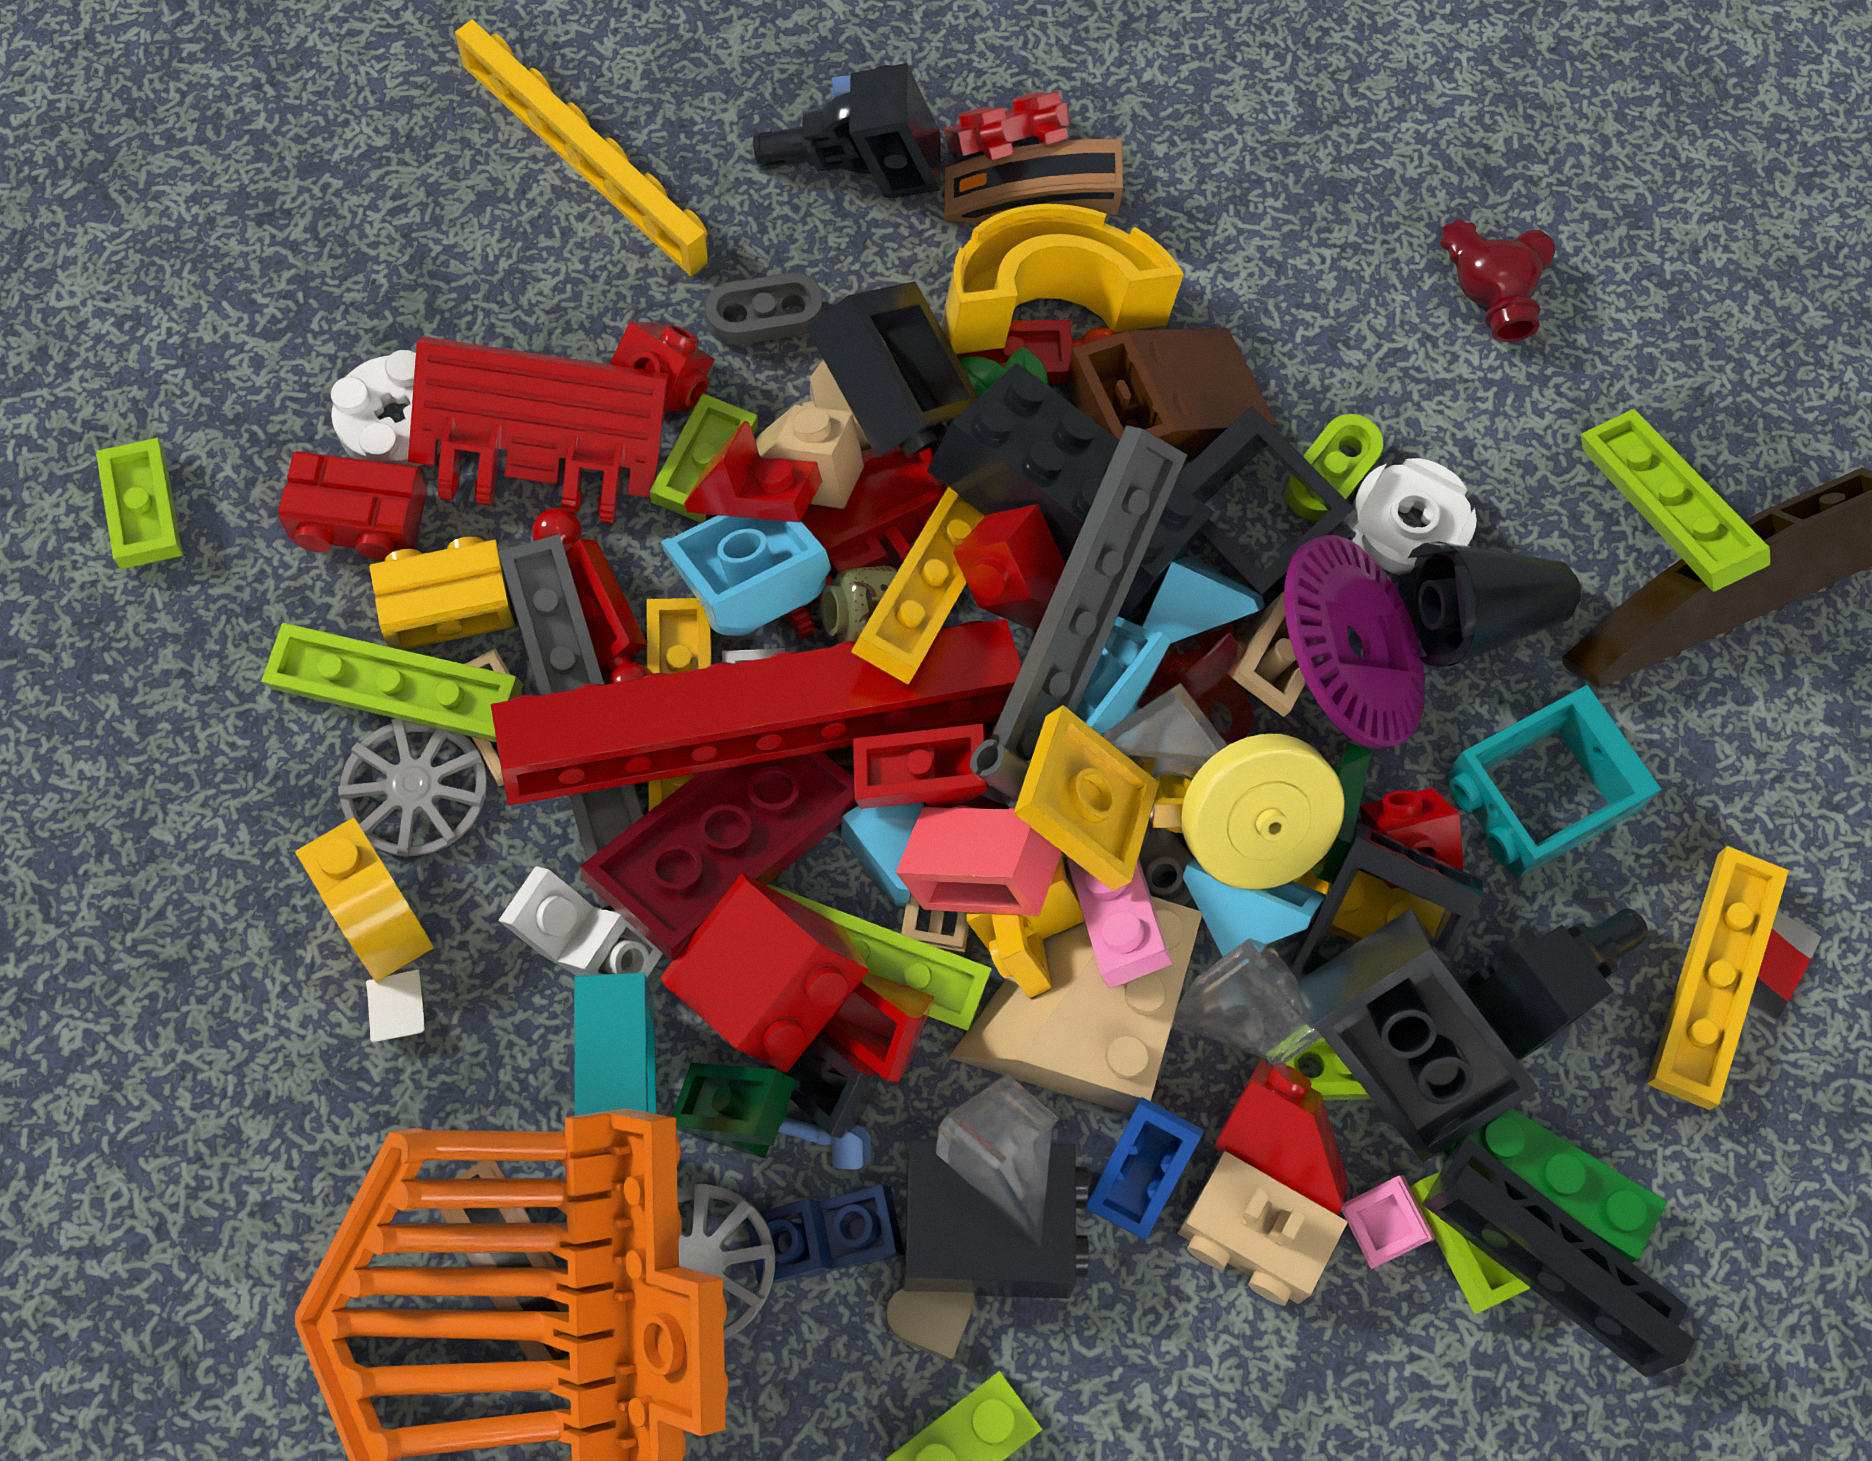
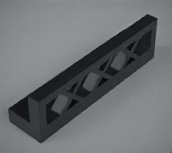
M1466 1136L1456 1143L1422 1204L1516 1278L1528 1285L1538 1295L1643 1376L1648 1377L1685 1363L1695 1342L1694 1338L1679 1328L1688 1308L1686 1304Z

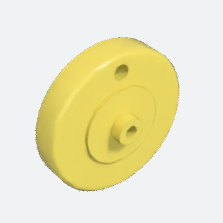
M1282 734L1250 736L1220 750L1202 766L1193 778L1186 792L1182 807L1181 820L1184 838L1202 868L1218 882L1233 888L1254 890L1276 888L1303 876L1328 853L1342 826L1345 810L1344 793L1335 771L1322 755L1308 743Z

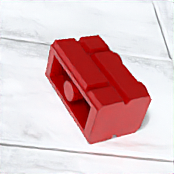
M299 451L293 452L287 475L288 483L284 486L278 509L279 519L290 540H294L298 546L314 552H327L331 549L332 545L355 548L361 555L375 560H385L394 551L415 548L419 523L427 497V488L419 467Z

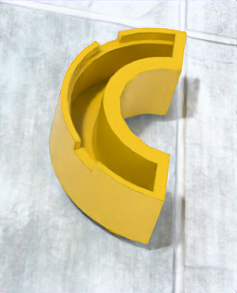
M1036 204L1003 211L983 221L973 229L972 237L963 248H959L943 312L942 330L955 354L1004 348L1014 309L1019 304L1038 298L1063 299L1082 305L1100 316L1107 326L1116 333L1167 326L1184 273L1172 256L1158 242L1140 229L1134 227L1131 233L1128 234L1119 228L1104 223L1106 213L1064 204Z

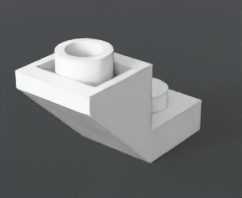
M535 866L498 920L539 954L576 976L645 973L647 978L663 954L619 913L605 909L601 910V908L592 906L552 871Z

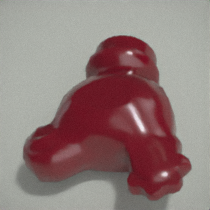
M1456 219L1452 224L1445 225L1442 231L1444 238L1440 245L1449 252L1450 260L1456 264L1460 288L1466 297L1488 309L1485 315V323L1491 328L1493 338L1500 342H1515L1533 335L1540 326L1538 319L1540 306L1529 296L1535 290L1542 275V270L1551 264L1556 248L1553 239L1542 230H1529L1515 240L1485 239L1476 232V225L1474 223H1466L1461 219Z

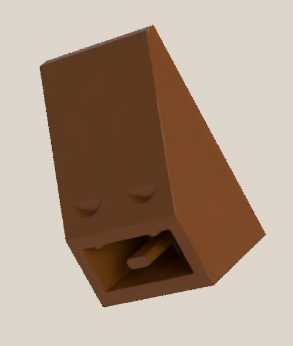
M1228 328L1127 330L1072 348L1065 386L1075 407L1089 415L1096 423L1119 440L1126 425L1141 428L1187 454L1186 459L1200 455L1251 406L1276 429L1277 424Z

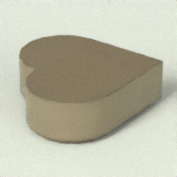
M902 1287L888 1301L886 1310L888 1328L893 1336L900 1341L952 1363L972 1314L975 1299L974 1293L904 1291V1287Z

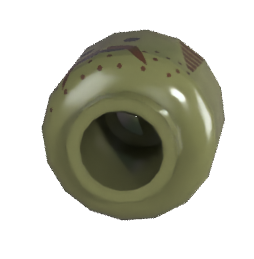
M892 566L841 570L834 578L832 585L826 586L822 594L821 615L826 632L830 636H835L839 643L847 641L856 642L898 570Z

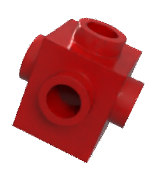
M630 321L609 365L669 373L665 412H689L691 407L697 404L702 393L705 394L708 388L709 378L707 374L715 359L697 348L699 339L695 335L673 324L663 326L660 323Z
M1433 787L1419 791H1394L1385 795L1382 800L1360 805L1362 824L1464 871L1460 814ZM1381 878V880L1390 888V890L1399 887Z

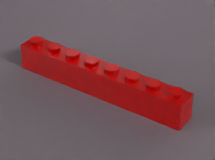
M1006 618L987 622L975 620L965 622L957 627L940 629L909 685L853 654L851 651L856 642L847 641L830 648L800 653L781 652L770 658L734 664L720 662L703 669L673 674L654 673L642 679L607 685L587 684L576 690L541 696L521 695L510 701L492 703L490 705L508 806L804 755L812 752L853 746V738L998 721L1022 665Z

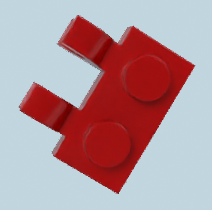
M1058 91L1046 94L1045 92H1036L1012 99L1013 109L1007 111L1004 110V107L1000 106L993 109L992 107H983L963 112L958 115L960 124L943 128L948 150L963 156L981 151L984 152L988 159L995 160L1014 154L1013 141L1036 136L1040 142L1047 145L1068 139L1066 126L1071 124L1066 102L1060 101Z

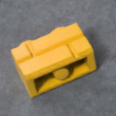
M462 537L452 541L447 549L422 554L415 549H402L390 553L384 562L370 564L379 625L388 647L406 650L514 628L515 621L508 585L498 553L499 548L496 539L484 541L479 537Z

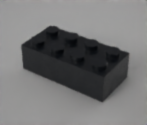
M1016 362L951 422L927 472L945 486L950 487L958 496L984 516L1038 504L1066 565L1120 440L1096 423L1089 415L1080 411L1047 386L1040 378L1031 374ZM1176 482L1119 611L1118 616L1127 621L1164 580L1171 562L1181 559L1186 555L1214 513L1213 510Z

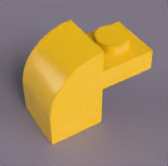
M354 817L294 851L333 918L376 983L434 948Z
M1063 852L1039 916L967 912L966 914L968 924L989 950L1000 975L1004 979L1012 976L1028 998L1053 988L1043 939L1085 922L1068 862Z

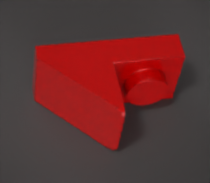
M744 421L707 464L686 498L684 505L687 513L799 523L823 481L817 462L786 460L783 458H760L750 423Z
M983 723L853 738L855 801L861 809L926 802L928 807L952 808L968 803L988 790V783L972 772L970 768V760L974 751L986 740Z

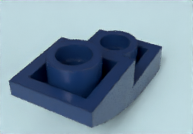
M884 1184L821 1201L805 1199L759 1212L770 1230L774 1244L775 1272L773 1283L847 1269L905 1255L892 1190L890 1186ZM747 1217L746 1221L751 1247L760 1246L762 1244L759 1235ZM763 1259L754 1260L758 1285H760L763 1273Z

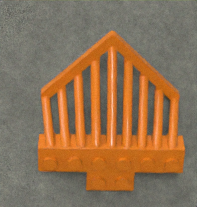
M625 1108L565 1117V1132L425 1130L410 1128L390 1131L295 1313L296 1329L349 1461H395L396 1459L546 1441H559L571 1444L572 1458L562 1461H683L687 1446L684 1430L698 1436L726 1430L725 1400L728 1395L729 1386L724 1357V1324L727 1317V1305L723 1295V1278L679 1266V1237L682 1231V1219L678 1209L677 1165L680 1160V1143L676 1135L675 1117ZM427 1160L560 1161L566 1168V1178L414 1179L423 1162ZM557 1207L567 1215V1223L390 1224L397 1210L406 1211L412 1209ZM421 1252H550L568 1261V1268L367 1267L373 1254ZM372 1295L545 1297L568 1304L569 1312L344 1308L350 1297L360 1298ZM345 1337L533 1340L569 1352L570 1360L399 1365L367 1368L355 1363ZM548 1391L570 1400L571 1408L387 1429L381 1427L370 1397Z

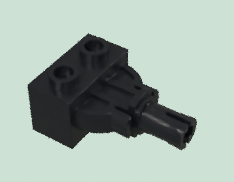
M907 63L893 66L884 65L871 70L851 73L850 92L835 97L825 105L823 110L804 113L802 127L755 133L753 138L754 155L762 170L808 162L810 166H815L818 172L842 168L851 172L872 174L884 198H897L940 190L941 133Z
M1624 908L1593 928L1587 927L1584 923H1577L1566 930L1563 925H1560L1540 939L1535 936L1532 930H1529L1498 953L1505 962L1503 966L1496 959L1477 971L1465 982L1521 1061L1553 1039L1614 991L1606 979L1617 971L1616 960L1647 939L1649 934L1648 927L1643 917L1636 911Z

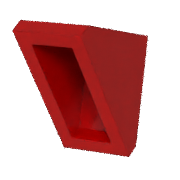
M868 972L822 1030L885 1080L899 1082L914 1058L934 996Z

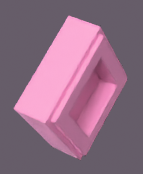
M1399 1175L1343 1203L1341 1208L1371 1269L1383 1265L1436 1238L1404 1175Z

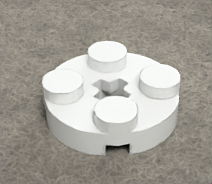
M398 350L389 356L371 359L353 369L346 377L334 384L331 390V399L333 401L332 423L342 446L354 459L414 467L423 465L408 462L416 353L409 350ZM390 403H405L408 405L403 409L405 419L395 423L390 417L381 420L378 418L384 412V407ZM438 440L437 455L440 453L441 440Z
M1421 458L1405 459L1403 465H1392L1385 468L1386 464L1375 468L1362 482L1352 504L1358 519V523L1352 528L1356 532L1352 541L1369 553L1384 570L1397 575L1412 573L1417 558H1408L1413 549L1423 543L1440 541L1468 546L1476 528L1475 508L1471 513L1470 503L1465 497L1468 491L1461 479L1446 467ZM1412 507L1419 509L1423 512L1421 521L1427 526L1413 528L1406 525L1399 516L1398 511L1408 513Z

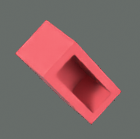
M957 805L952 808L922 807L896 873L924 910L1039 916L1062 851L1014 815V808L978 809L965 805Z

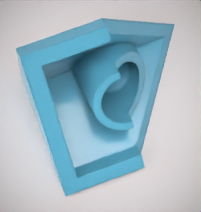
M1188 556L1171 562L1142 627L1154 633L1158 631L1164 633L1173 643L1255 613L1266 606L1262 595L1196 558Z

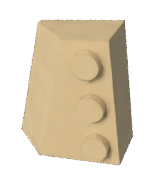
M1151 896L1173 964L1111 989L1108 988L1100 974L1085 922L1043 939L1053 988L1028 998L1012 976L1006 978L949 1058L1132 1115L1142 1097L1151 1101L1203 912Z

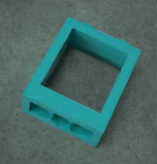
M1588 685L1461 752L1446 774L1450 779V790L1457 804L1465 812L1473 813L1486 833L1485 841L1490 853L1499 864L1508 866L1517 880L1640 812L1662 790ZM1558 732L1608 805L1535 844L1486 770Z
M645 973L575 976V1116L625 1108L657 1114L655 1005Z

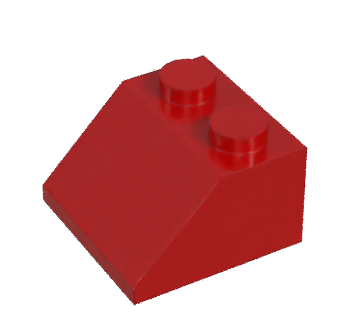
M741 873L660 978L670 991L734 1048L787 1073L870 969L843 926L752 877Z

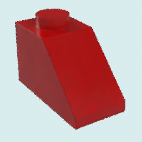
M1038 504L985 515L953 552L979 608L1028 629L1039 628L1066 565Z
M1260 1059L1227 1117L1213 1148L1222 1153L1224 1151L1228 1152L1338 1215L1343 1207L1349 1181L1322 1095L1317 1090L1311 1088L1310 1080L1297 1069L1282 1063L1272 1066Z

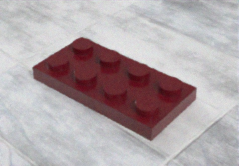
M822 751L700 772L580 866L582 881L666 957L673 961L741 873L767 885L842 823V816L858 806L855 801L854 777Z

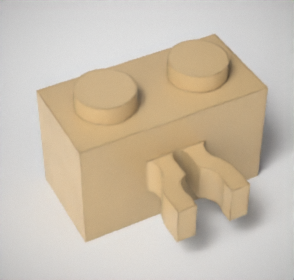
M1224 1151L1214 1164L1177 1234L1191 1241L1187 1250L1194 1257L1220 1270H1223L1227 1263L1252 1277L1248 1286L1253 1291L1271 1302L1285 1306L1288 1299L1299 1304L1312 1294L1348 1221Z

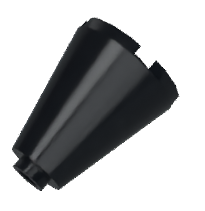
M1440 541L1423 543L1411 551L1408 558H1417L1414 563L1415 566L1412 569V573L1401 574L1399 583V594L1414 625L1418 641L1420 640L1423 650L1428 655L1419 658L1424 664L1437 668L1453 666L1563 623L1573 616L1581 599L1580 582L1571 568L1562 561Z

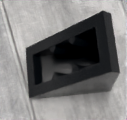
M823 1030L820 1031L787 1073L781 1071L796 1080L790 1100L829 1135L841 1139L859 1124L881 1079L878 1073Z

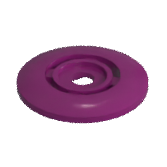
M1323 535L1309 540L1299 547L1291 559L1287 570L1284 593L1288 633L1301 673L1326 715L1344 734L1355 742L1373 749H1388L1406 742L1419 726L1424 710L1426 682L1424 663L1419 658L1422 657L1421 648L1404 602L1382 567L1356 543L1338 535ZM1348 625L1356 631L1360 638L1363 649L1362 658H1359L1350 647L1347 637Z

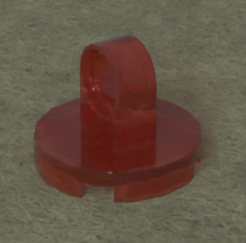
M1225 623L1195 636L1194 638L1200 646H1196L1181 655L1174 650L1162 659L1154 677L1137 704L1143 712V719L1145 721H1155L1176 711L1193 735L1200 742L1211 747L1231 744L1248 735L1254 720L1253 707L1237 682L1228 674L1243 657L1247 645L1231 623ZM1216 699L1224 702L1231 712L1232 723L1226 734L1219 732L1211 722L1210 710Z

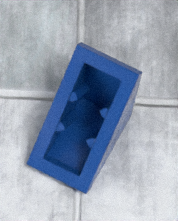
M1142 1097L1089 1198L1086 1209L1146 1241L1195 1150L1204 1129Z

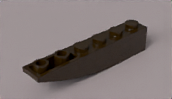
M1861 467L1763 510L1745 520V523L1770 547V565L1715 592L1702 581L1683 559L1679 560L1613 610L1562 657L1565 668L1599 688L1624 682L1634 672L1657 662L1673 660L1683 650L1708 639L1724 637L1730 634L1733 628L1759 616L1775 614L1790 602L1810 593L1829 590L1835 585V582L1859 571L1871 570L1872 471Z

